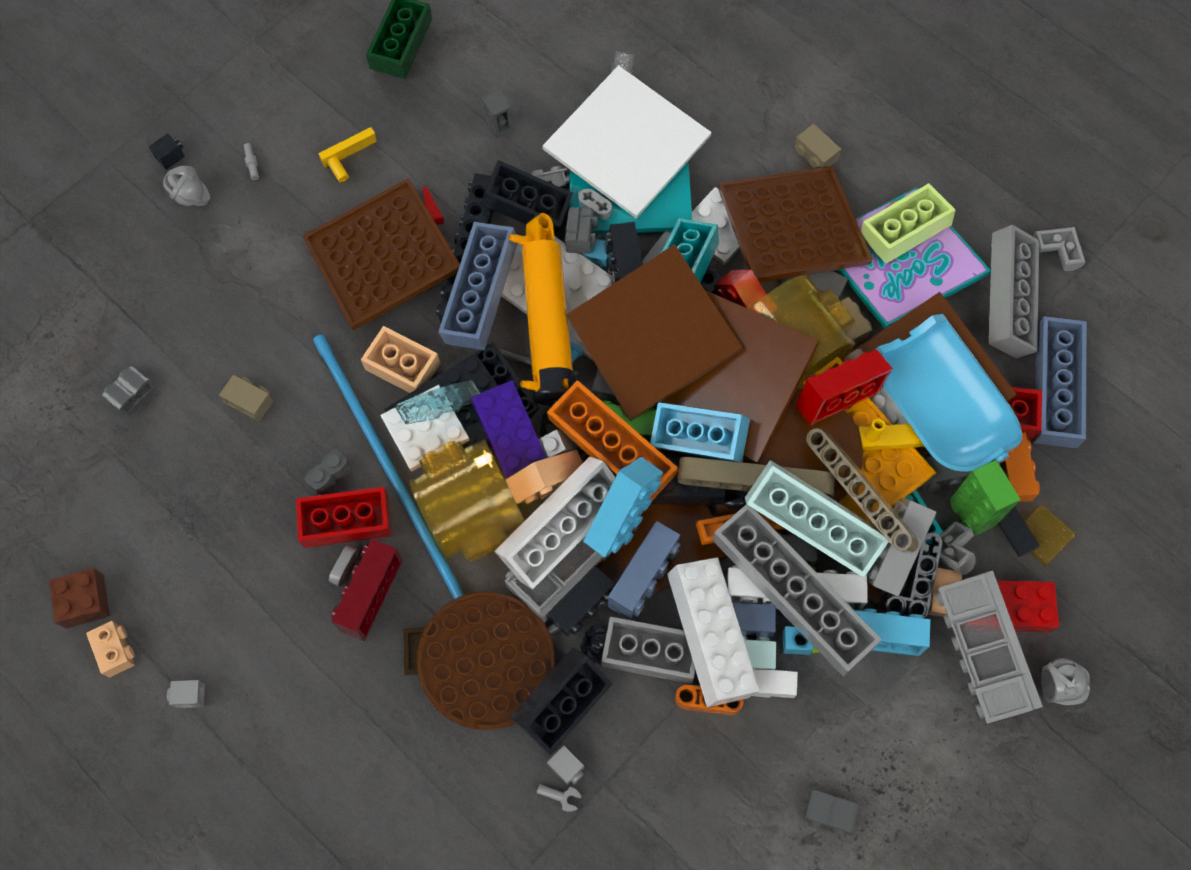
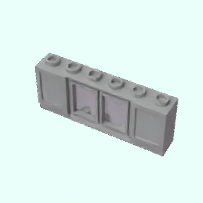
M991 570L938 587L939 592L935 593L939 606H945L947 614L943 615L947 628H953L955 637L951 639L955 650H960L963 659L959 660L963 673H969L971 681L967 682L971 695H977L979 704L975 706L980 719L985 718L988 724L1043 707L994 572Z

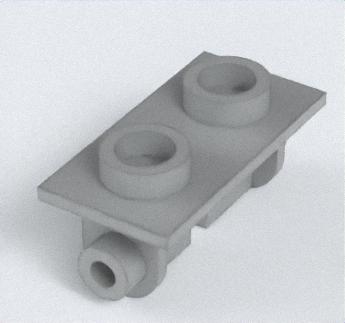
M562 166L552 167L551 171L543 172V170L531 172L533 176L547 182L551 181L552 184L558 187L566 186L567 183H570L569 176L564 174L567 173L568 168H562Z

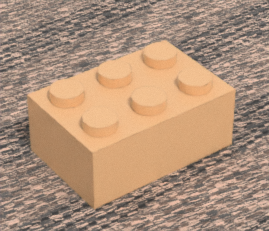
M385 326L382 327L361 359L366 371L408 393L429 382L441 364L438 353Z
M573 450L533 462L507 478L506 483L516 504L522 502L530 504L537 501L538 497L541 500L550 497L583 462L578 451Z

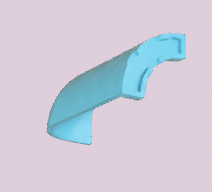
M943 314L929 317L921 325L910 331L911 336L906 340L901 341L898 338L876 348L893 368L883 387L929 453L943 466L956 471H973L995 460L1001 463L1010 456L1008 453L1021 443L1022 430L1013 409Z

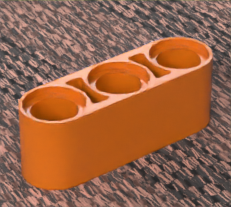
M694 685L679 687L675 696V702L681 709L724 715L737 714L744 703L743 699L738 700V707L733 709L729 708L726 703L707 707L703 701L704 696L701 686ZM688 692L691 694L692 700L690 702H683L680 699V694Z

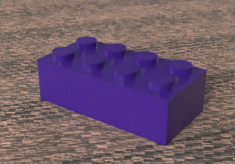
M513 380L472 397V404L505 481L533 462L546 459Z

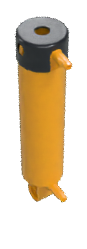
M541 213L527 223L526 236L510 234L508 239L523 245L522 259L532 381H521L520 386L533 390V400L537 404L553 406L575 383V377L572 367L568 318L566 316L567 305L561 245L554 241L551 218L547 214Z

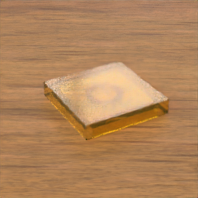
M1042 504L1025 520V523L1040 545L1038 549L1030 553L1044 566L1076 535Z

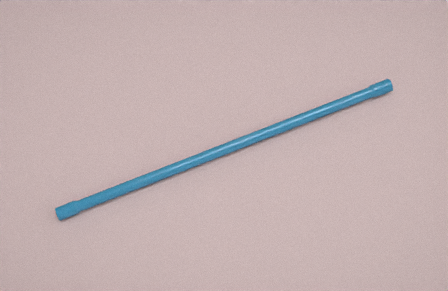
M322 334L316 336L313 342L317 350L324 358L453 598L456 599L465 595L334 357L325 336Z

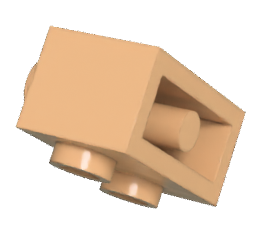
M110 621L86 633L101 674L110 678L135 666L132 659L135 657L132 647L126 643L127 633L122 625Z

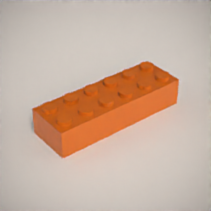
M578 380L547 411L548 418L588 455L603 461L615 477L621 469L640 457H643L664 472L659 480L661 481L660 487L650 497L652 501L677 475V466Z

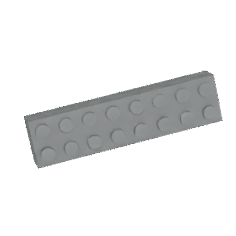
M746 504L714 532V543L843 677L882 640L760 514Z

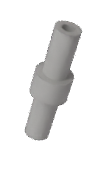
M246 143L243 145L246 155L244 158L245 164L249 168L251 179L257 180L259 179L257 158L253 154L251 144Z

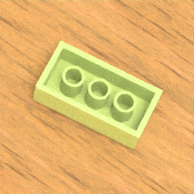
M928 183L863 221L861 233L865 242L887 264L951 226L955 209Z

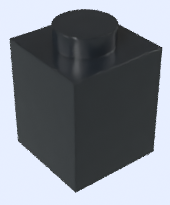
M168 133L148 146L153 156L165 170L185 157L181 150L184 148L177 138L173 139Z

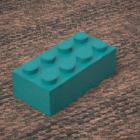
M679 218L662 252L675 244L701 283L719 245L718 224Z

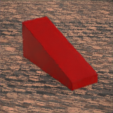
M423 187L425 207L436 225L445 224L444 218L427 187Z

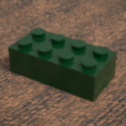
M391 0L366 53L371 70L406 79L432 21L430 4L417 0Z

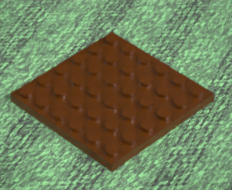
M833 166L721 182L718 184L720 196L748 270L753 271L759 283L870 265L873 258Z
M409 178L302 236L353 331L457 274L460 266Z

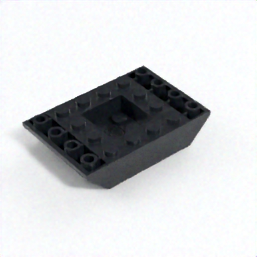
M494 342L485 347V350H479L384 410L387 412L439 385L457 418L461 412H470L467 420H460L458 418L470 441L421 466L427 476L432 478L454 472L491 448L472 404L473 396L513 380L529 419L539 410V406L534 402L527 389L520 386V379Z

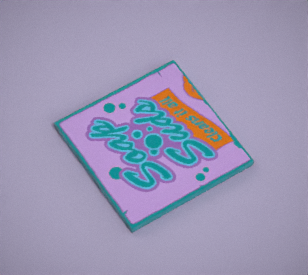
M916 187L856 218L860 231L862 230L863 221L915 192L918 188ZM949 226L887 264L866 243L873 258L870 265L837 270L842 276L848 278L847 283L884 329L938 292H941L944 298H947L990 275L991 272L989 267L952 226Z

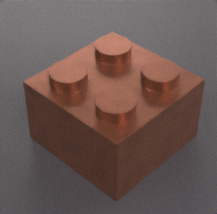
M95 568L49 580L54 622L66 629L110 617L104 575Z

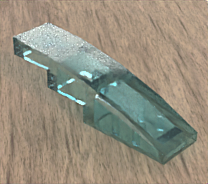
M471 380L423 393L397 404L395 408L406 425L439 419L443 413L458 411L463 405L472 404V397L480 394V391Z

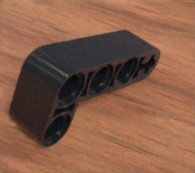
M928 530L908 574L905 593H900L899 597L889 592L882 595L880 604L885 611L899 612L900 616L907 617L911 614L924 616L923 618L927 616L942 548V539L938 534ZM926 539H927V540L932 539V542H931V543H930V542L927 543V544L925 543V542H926ZM928 558V565L925 568H921V561ZM919 581H923V588L916 590V584ZM897 599V605L894 608H889L890 601ZM919 603V609L916 612H911L912 605Z

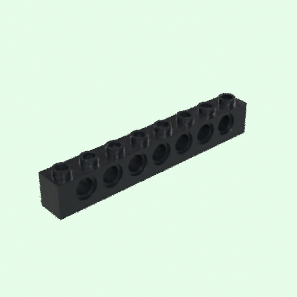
M475 173L473 181L470 180L468 192L470 193L469 197H466L464 200L465 213L460 216L459 226L461 228L460 232H456L455 250H452L459 264L461 263L464 249L469 239V231H471L473 223L491 224L494 210L480 205L482 198H478L484 195L491 177L490 175ZM457 274L446 279V286H442V301L436 308V316L439 317L440 324Z

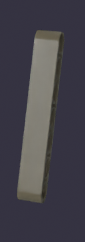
M816 428L809 431L806 440L810 448L893 548L907 554L916 551L919 545L917 536L829 433ZM823 436L822 443L817 445L818 438ZM837 452L836 459L831 461L832 453ZM850 468L851 473L845 478L844 473L846 469ZM861 485H864L865 490L863 494L859 495L858 489ZM878 501L879 509L873 512L872 506ZM893 519L894 525L888 530L886 524L888 520ZM908 536V545L902 547L901 540L903 537Z
M683 457L679 459L678 482L685 485L750 491L766 465ZM782 467L828 497H834L835 477L831 472Z

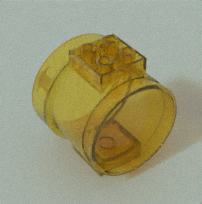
M801 275L783 283L750 309L820 341L797 387L798 389H803V382L836 357L842 360L855 345L853 339L847 335L856 322L830 288L821 293L807 275Z
M485 439L465 449L460 441H451L443 446L444 449L438 452L430 451L422 456L423 459L419 460L424 474L409 481L420 511L447 560L458 553H463L465 558L471 563L495 551L508 538L507 535L513 533L524 522Z

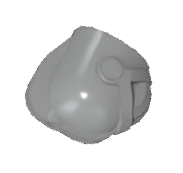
M179 166L168 171L163 179L164 191L169 198L175 200L179 205L187 207L192 205L203 206L209 202L210 194L208 189L199 179L195 168L192 166Z
M1066 658L1055 659L1053 662L1043 666L1041 687L1043 697L1048 703L1076 705L1086 701L1090 691V676L1083 666Z

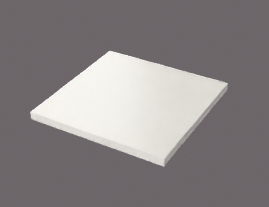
M618 65L543 145V150L637 219L710 138L712 132Z

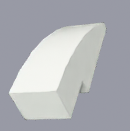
M753 669L760 690L753 696L767 698L771 696L796 697L797 672Z

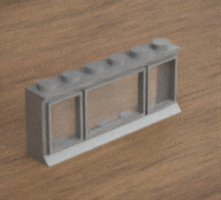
M584 537L533 589L520 582L511 570L505 576V584L509 590L545 623L547 621V613L601 560L605 561L610 554L603 557L583 542Z

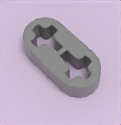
M592 189L580 191L578 198L579 205L582 208H592L594 217L600 220H606L611 217L612 205L607 199Z
M349 544L345 546L330 573L329 582L337 586L343 585L358 558V548Z

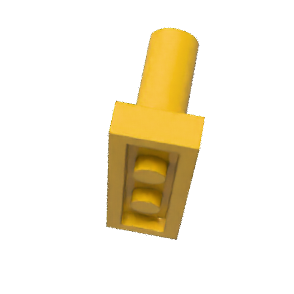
M370 127L318 153L324 168L329 166L338 182L346 181L349 175L340 160L377 142L375 132Z
M875 419L870 426L858 428L863 451L925 447L910 424L885 425L883 420Z

